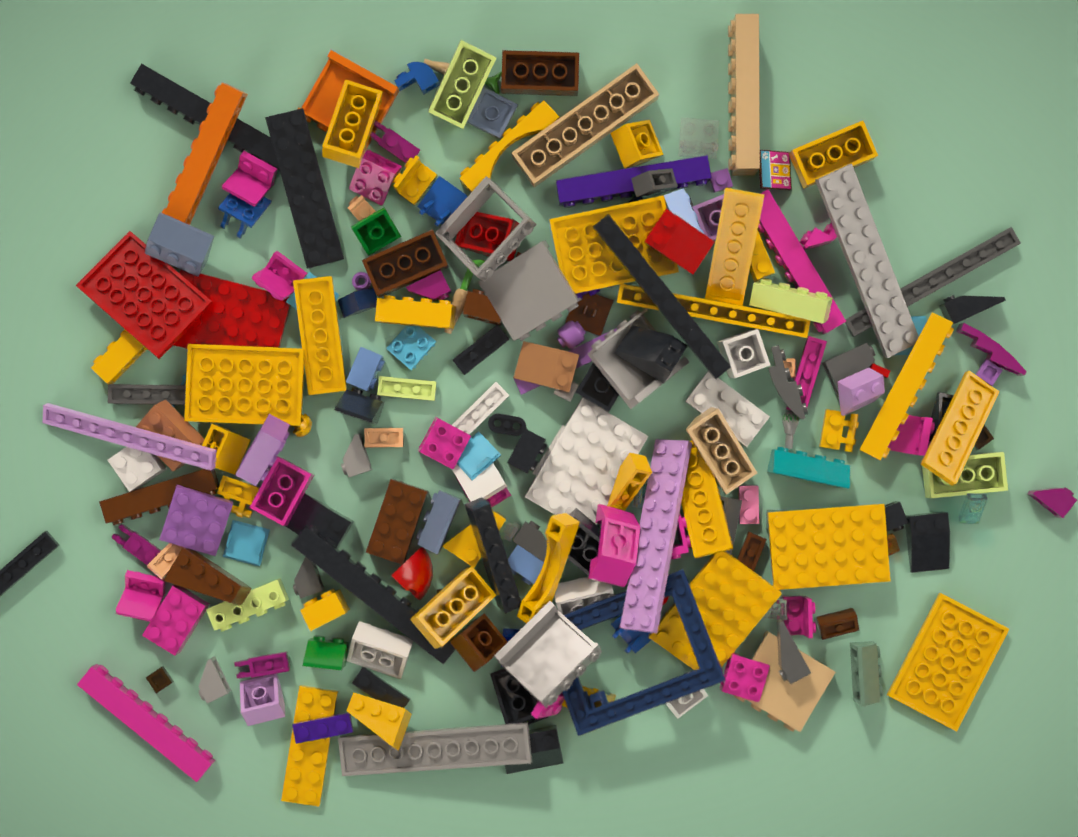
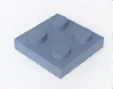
M483 87L467 123L501 140L518 104Z

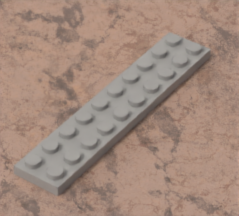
M848 164L816 179L817 187L885 358H889L915 345L919 336L852 164Z
M528 723L406 731L399 751L377 734L340 736L338 738L342 776L532 763Z

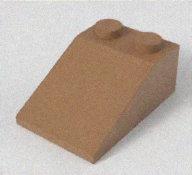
M523 341L513 378L569 393L579 355Z

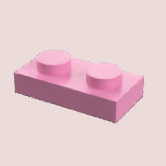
M758 485L738 486L739 500H742L739 524H759Z

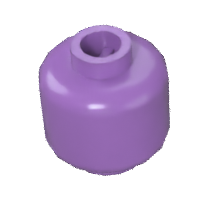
M568 321L557 330L559 335L557 340L563 348L567 346L569 349H574L585 340L584 334L586 332L578 321Z

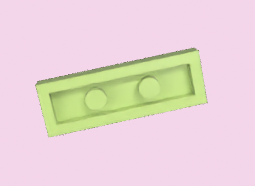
M379 376L377 395L435 401L437 382Z

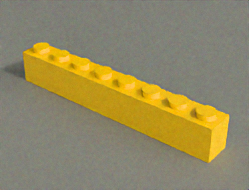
M933 312L931 313L859 449L860 451L878 460H881L882 457L886 459L891 450L888 447L890 441L895 442L900 433L897 430L899 424L904 425L909 416L906 413L908 407L913 408L918 399L915 396L917 390L923 389L927 382L924 379L926 373L932 372L936 365L933 362L935 356L941 355L945 348V345L942 344L945 337L949 339L954 330L951 327L953 322Z

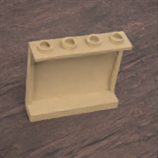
M766 630L763 635L764 639L752 660L768 664L770 666L760 701L746 700L752 703L751 707L759 712L761 710L768 713L767 717L775 722L778 719L784 722V727L794 732L796 729L801 732L836 672L800 651L811 674L793 684H790L787 680L783 681L778 672L781 670L778 665L777 636ZM734 695V697L739 699L740 701H745V698Z

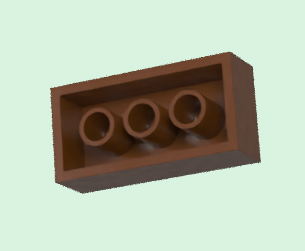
M502 50V94L578 96L579 52Z
M433 229L362 260L379 298L440 270L449 268Z
M390 479L366 553L403 565L429 491L396 479Z

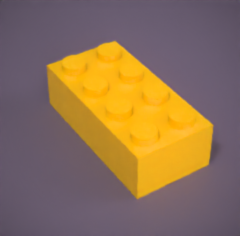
M345 80L322 146V157L356 168L360 167L381 105L383 91Z
M863 120L795 148L789 153L803 189L816 184V179L848 164H852L853 168L874 160L878 156Z
M470 566L462 570L410 620L435 649L440 648L482 610L496 594L477 571Z

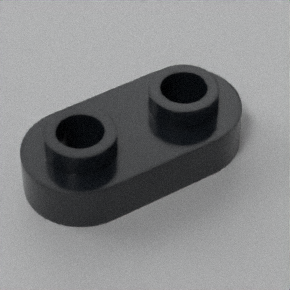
M494 414L488 420L490 430L495 433L519 436L523 434L526 428L525 421L516 416ZM495 420L501 421L500 427L494 425ZM514 423L520 424L519 430L513 429Z

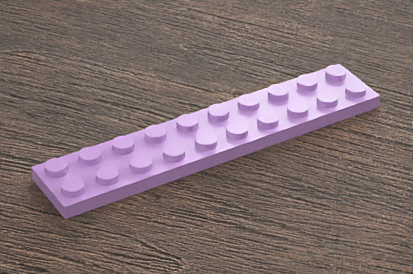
M655 440L650 466L652 474L648 478L639 524L640 534L637 561L628 582L620 624L622 629L657 633L692 447V442Z

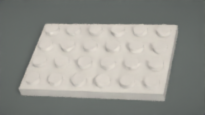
M582 397L524 497L555 515L562 513L570 515L577 508L595 523L598 504L608 505L621 464L629 453L639 454L649 436Z

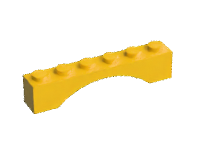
M544 100L541 103H535L527 116H521L513 129H507L499 142L494 141L488 147L489 151L485 155L480 154L474 160L475 164L471 168L466 167L460 173V182L470 192L486 176L491 179L496 162L508 147L525 137L540 133L560 118Z
M567 513L550 517L545 532L547 551L543 567L534 585L523 598L517 617L526 624L549 601H553L580 524L578 520Z

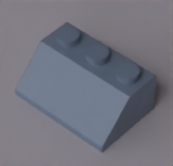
M160 212L147 240L145 254L199 277L207 264L214 236Z
M439 490L438 494L434 493L430 502L433 504L431 512L427 510L423 520L426 522L424 529H419L416 537L419 540L417 545L435 554L441 551L461 498Z

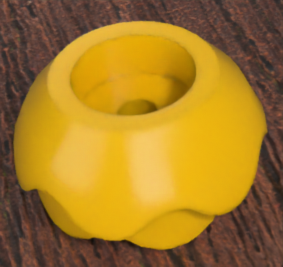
M302 414L301 426H294L293 433L296 437L306 436L311 430L312 421L307 414Z

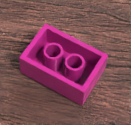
M277 456L249 508L282 526H287L314 474Z
M173 585L155 613L154 620L149 623L142 636L175 656L182 651L210 603L186 588Z

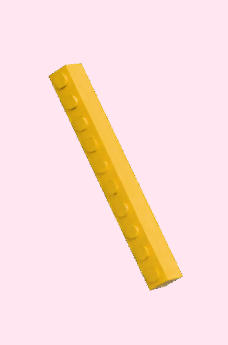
M628 284L619 285L617 303L658 310L641 287ZM672 293L691 317L805 338L808 336L811 320L774 311Z

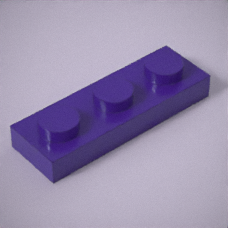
M349 712L292 724L296 744L354 732Z

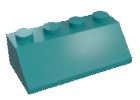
M783 447L771 450L767 472L841 488H850V465H845L844 460L834 459L831 462L827 461L825 456L815 454L814 458L808 457L807 452L797 450L796 454L789 453V449Z

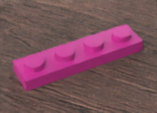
M807 336L794 380L797 385L801 384L804 395L800 396L802 404L806 403L807 407L827 341Z

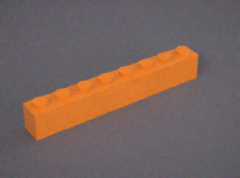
M222 82L221 85L217 86L214 93L216 97L207 108L208 115L199 126L200 133L198 138H195L192 142L190 156H187L184 160L183 172L177 176L175 190L169 194L167 208H164L161 212L190 225L248 95L227 83Z

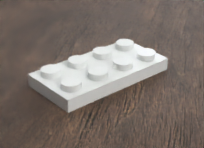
M708 371L685 401L701 414L711 407L719 408L737 440L745 447H748L770 417L721 379L713 378Z

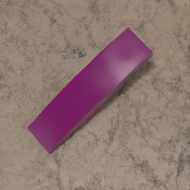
M965 323L958 325L956 332L972 338L973 341L970 346L987 353V360L1015 375H1026L1027 371L999 343Z

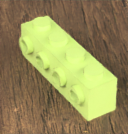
M761 278L753 284L749 305L825 323L829 319L833 298L827 297L828 294L824 292H816L815 294L809 292L807 288H790L789 284L779 283L778 285L772 283L770 279Z
M281 578L251 590L242 605L224 601L206 609L214 631L220 629L223 632L232 628V623L238 621L239 624L249 621V616L256 614L259 617L268 613V608L274 606L276 610L285 606V601L289 600Z

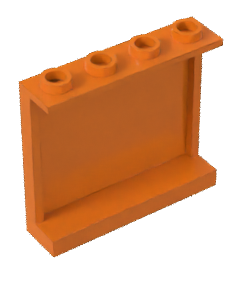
M330 50L327 56L329 60L302 106L307 122L310 123L312 120L317 123L319 129L327 132L344 82L348 80L383 91L381 105L375 120L382 123L399 93L398 87ZM373 126L372 132L376 134L378 129ZM369 138L365 150H367L368 146L370 145L372 138Z

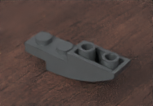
M779 345L771 347L776 366L769 367L768 369L779 396L793 414L800 420H805L808 410L806 403L802 404L800 396H804L801 384L797 385L796 381L788 382L791 376L789 368L784 367L783 361L786 360L784 349L780 350Z

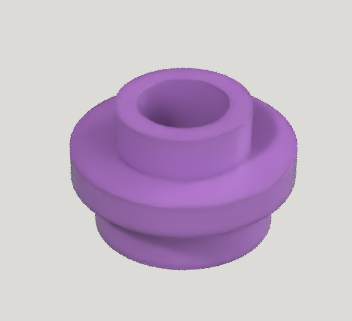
M358 272L352 278V284L358 291L368 289L371 286L370 278L365 272ZM364 278L365 284L359 285V279Z

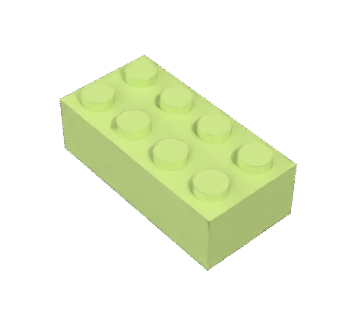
M460 40L428 112L464 129L495 63L496 57Z
M1004 452L970 455L957 483L953 486L922 466L925 498L1008 491Z

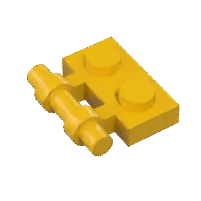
M825 409L819 447L839 450L840 443L846 444L845 451L852 452L853 445L856 444V439H854L856 428L859 426V422H857L858 414L851 413L850 421L844 420L845 415L842 416L841 411ZM843 426L849 427L847 438L842 437Z
M223 475L217 494L224 496L223 499L226 500L234 499L240 501L239 507L232 505L231 512L235 513L238 517L242 518L244 516L250 519L252 511L247 510L246 505L252 504L260 487Z

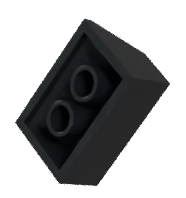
M553 725L529 730L532 763L505 765L507 774L563 764L557 726Z

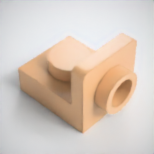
M362 195L359 198L357 196L349 202L350 206L348 209L359 222L376 212Z

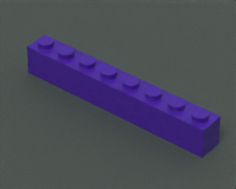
M708 155L556 180L559 206L564 205V208L574 207L575 203L583 202V205L594 203V200L599 199L602 202L613 200V197L620 196L621 199L632 197L635 191L631 178L652 170L672 168L678 186L677 189L688 188L690 184H696V186L706 185L711 179Z

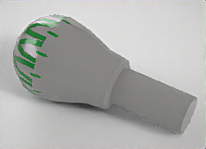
M788 411L783 415L782 423L784 433L786 434L785 448L792 449L793 435L798 426L799 418L792 411Z

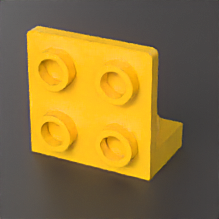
M417 155L414 159L411 157L407 161L405 171L402 174L399 173L393 181L395 183L393 186L395 191L414 206L437 177L435 172L422 164L420 157Z

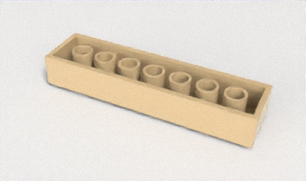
M735 14L734 19L728 25V37H731L730 44H728V56H731L730 63L728 64V75H731V80L728 83V94H731V100L728 102V113H731V120L728 121V132H731V139L728 140V151H731V158L728 160V170H732V176L755 175L760 169L759 14Z
M636 63L514 150L512 158L535 188L658 100L659 93Z

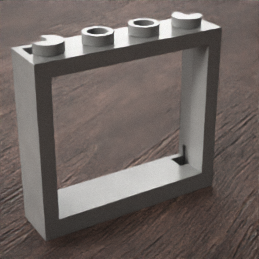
M486 176L435 234L476 277L485 282L506 261L510 253L519 247L521 241L533 231L537 224L494 181ZM496 192L523 220L479 268L452 239L493 193Z

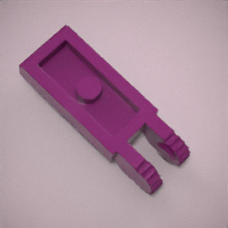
M378 121L374 122V126L385 133L381 139L374 132H371L370 138L375 140L379 146L405 164L411 157L414 159L420 152L419 148L390 128L387 129Z
M121 524L118 528L130 536L127 541L118 534L112 535L114 541L122 545L124 549L146 565L162 551L124 524Z
M287 651L234 662L235 667L249 665L250 671L236 674L237 679L245 677L254 678L290 671Z

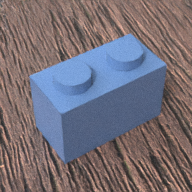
M360 347L346 382L368 392L370 388L374 389L377 382L375 376L378 371L381 372L384 366V357Z
M518 544L508 557L512 573L514 575L516 573L522 575V580L530 586L534 584L544 562Z

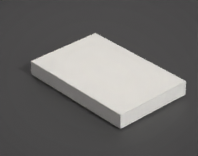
M494 463L473 480L457 464L452 469L470 501L481 497L487 500L507 487Z

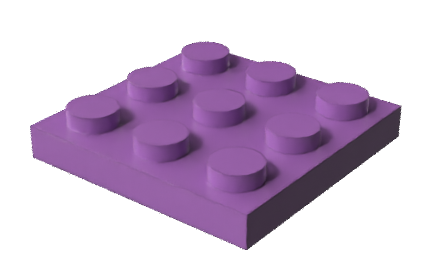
M177 485L159 540L216 556L233 501Z

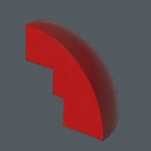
M423 547L418 549L391 575L418 600H422L426 595L433 578L432 562L429 554Z

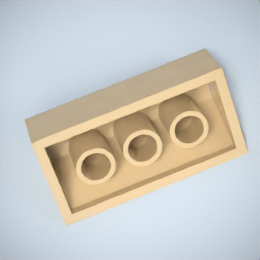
M709 408L697 416L686 428L687 433L725 494H728L757 474L756 469L719 408Z

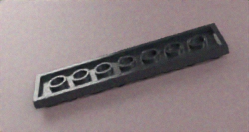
M301 108L265 117L306 268L344 259L304 109Z

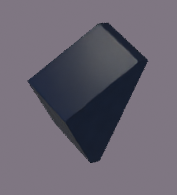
M374 288L355 291L338 299L343 318L376 308L377 295Z

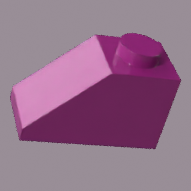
M441 270L406 287L410 293L432 299L433 301L446 300L449 298L448 294L452 293Z
M1065 487L1031 490L1027 493L1057 518H1064L1077 501L1073 497L1074 493Z

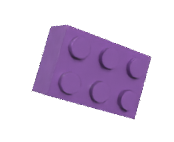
M269 414L244 456L236 476L257 486L260 480L264 481L269 472L268 470L273 466L278 453L282 451L290 434L287 432L290 424Z

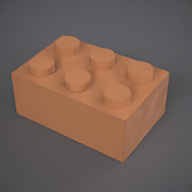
M167 400L155 404L136 426V428L201 446L205 440L188 421H184V417ZM158 456L172 471L186 464Z

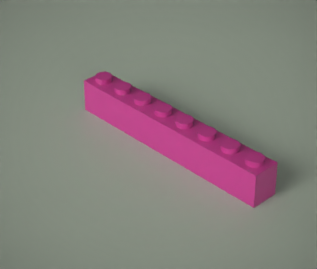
M767 189L760 193L764 195L758 231L765 235V243L770 250L773 249L775 252V260L780 267L783 266L786 273L784 274L788 282H792L796 289L803 287L809 289L811 293L824 292L828 294L827 297H832L770 191ZM834 299L832 300L828 321L825 323L814 322L815 328L818 332H822V334H826L846 322Z
M98 664L91 666L77 685L183 772L198 782L215 762L212 758L213 755L209 751L198 747V743L193 738H187L182 734L183 730L181 728L171 725L165 715L155 712L149 702H143L139 699L138 694L134 690H128L123 686L122 680L112 677L106 667Z

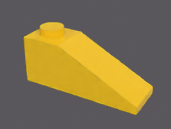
M634 453L628 454L619 468L607 506L626 510L652 474L646 456Z

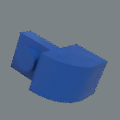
M422 62L408 63L409 72L400 73L396 77L397 79L394 80L399 91L416 82L423 95L440 85L433 70Z

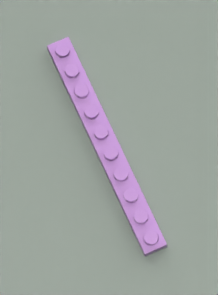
M50 403L43 405L42 423L204 469L213 470L215 468L217 451L215 449Z

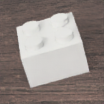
M750 329L717 341L721 355L731 366L727 370L729 378H737L770 366L758 329Z
M125 447L108 459V462L129 492L138 490L166 470L157 455L130 447Z

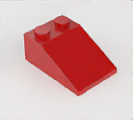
M665 209L644 241L646 245L693 275L715 243L668 209Z
M476 212L458 232L455 243L460 248L490 257L520 223L514 219ZM517 249L510 253L506 261L510 262L514 259Z

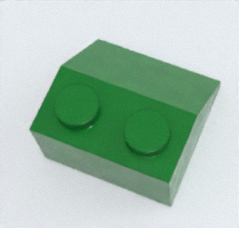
M384 207L351 226L368 256L402 237Z
M315 635L307 642L302 666L342 670L347 663L349 642H344L343 638L325 640L324 636Z

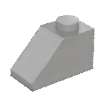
M361 434L354 435L343 457L344 463L341 464L344 475L348 474V477L372 470Z
M215 656L207 661L199 683V695L207 704L232 691Z

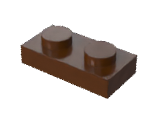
M748 532L737 560L754 571L767 539Z

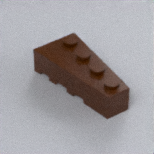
M184 547L163 580L240 605L244 603L252 589L197 551Z

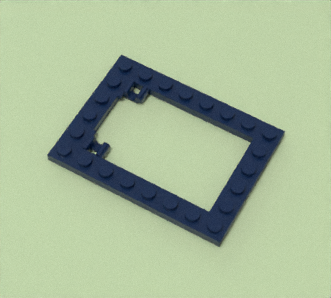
M683 569L668 575L664 598L673 596L700 669L610 703L604 690L588 696L587 691L583 690L579 676H577L572 681V685L562 692L578 736L726 681ZM627 591L575 610L564 616L583 633V629L622 615ZM601 700L602 706L596 708L594 702Z

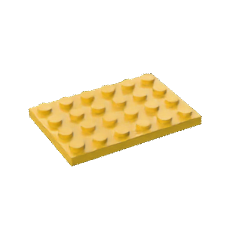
M664 195L549 219L559 268L575 294L635 281L593 229V226L607 214L612 217L658 276L679 272L676 263L644 243L665 209H667Z
M188 344L184 421L263 424L267 416L271 414L290 424V426H301L305 349Z
M884 504L767 512L773 586L777 590L890 581Z
M727 551L713 554L689 584L721 667L782 594L780 590H777L772 584ZM674 603L659 621L657 633H650L649 638L693 670L700 669L678 609Z
M939 593L887 695L957 731L1009 628Z

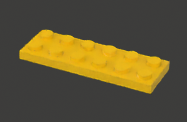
M725 188L705 299L743 306L764 200L763 194Z
M333 277L293 280L302 349H305L304 366L308 395L346 391L347 385Z
M971 371L965 372L921 465L951 486L955 485L1000 391Z
M691 440L692 447L681 504L694 558L697 559L733 549L717 480Z
M300 685L293 723L333 716L335 714L338 691ZM292 729L281 801L320 806L331 737L296 744Z

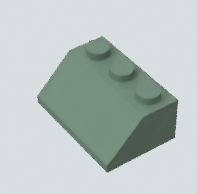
M873 641L850 643L853 700L860 706L880 702V696L883 695L882 685H879V677L882 675L881 666L878 665L880 648Z

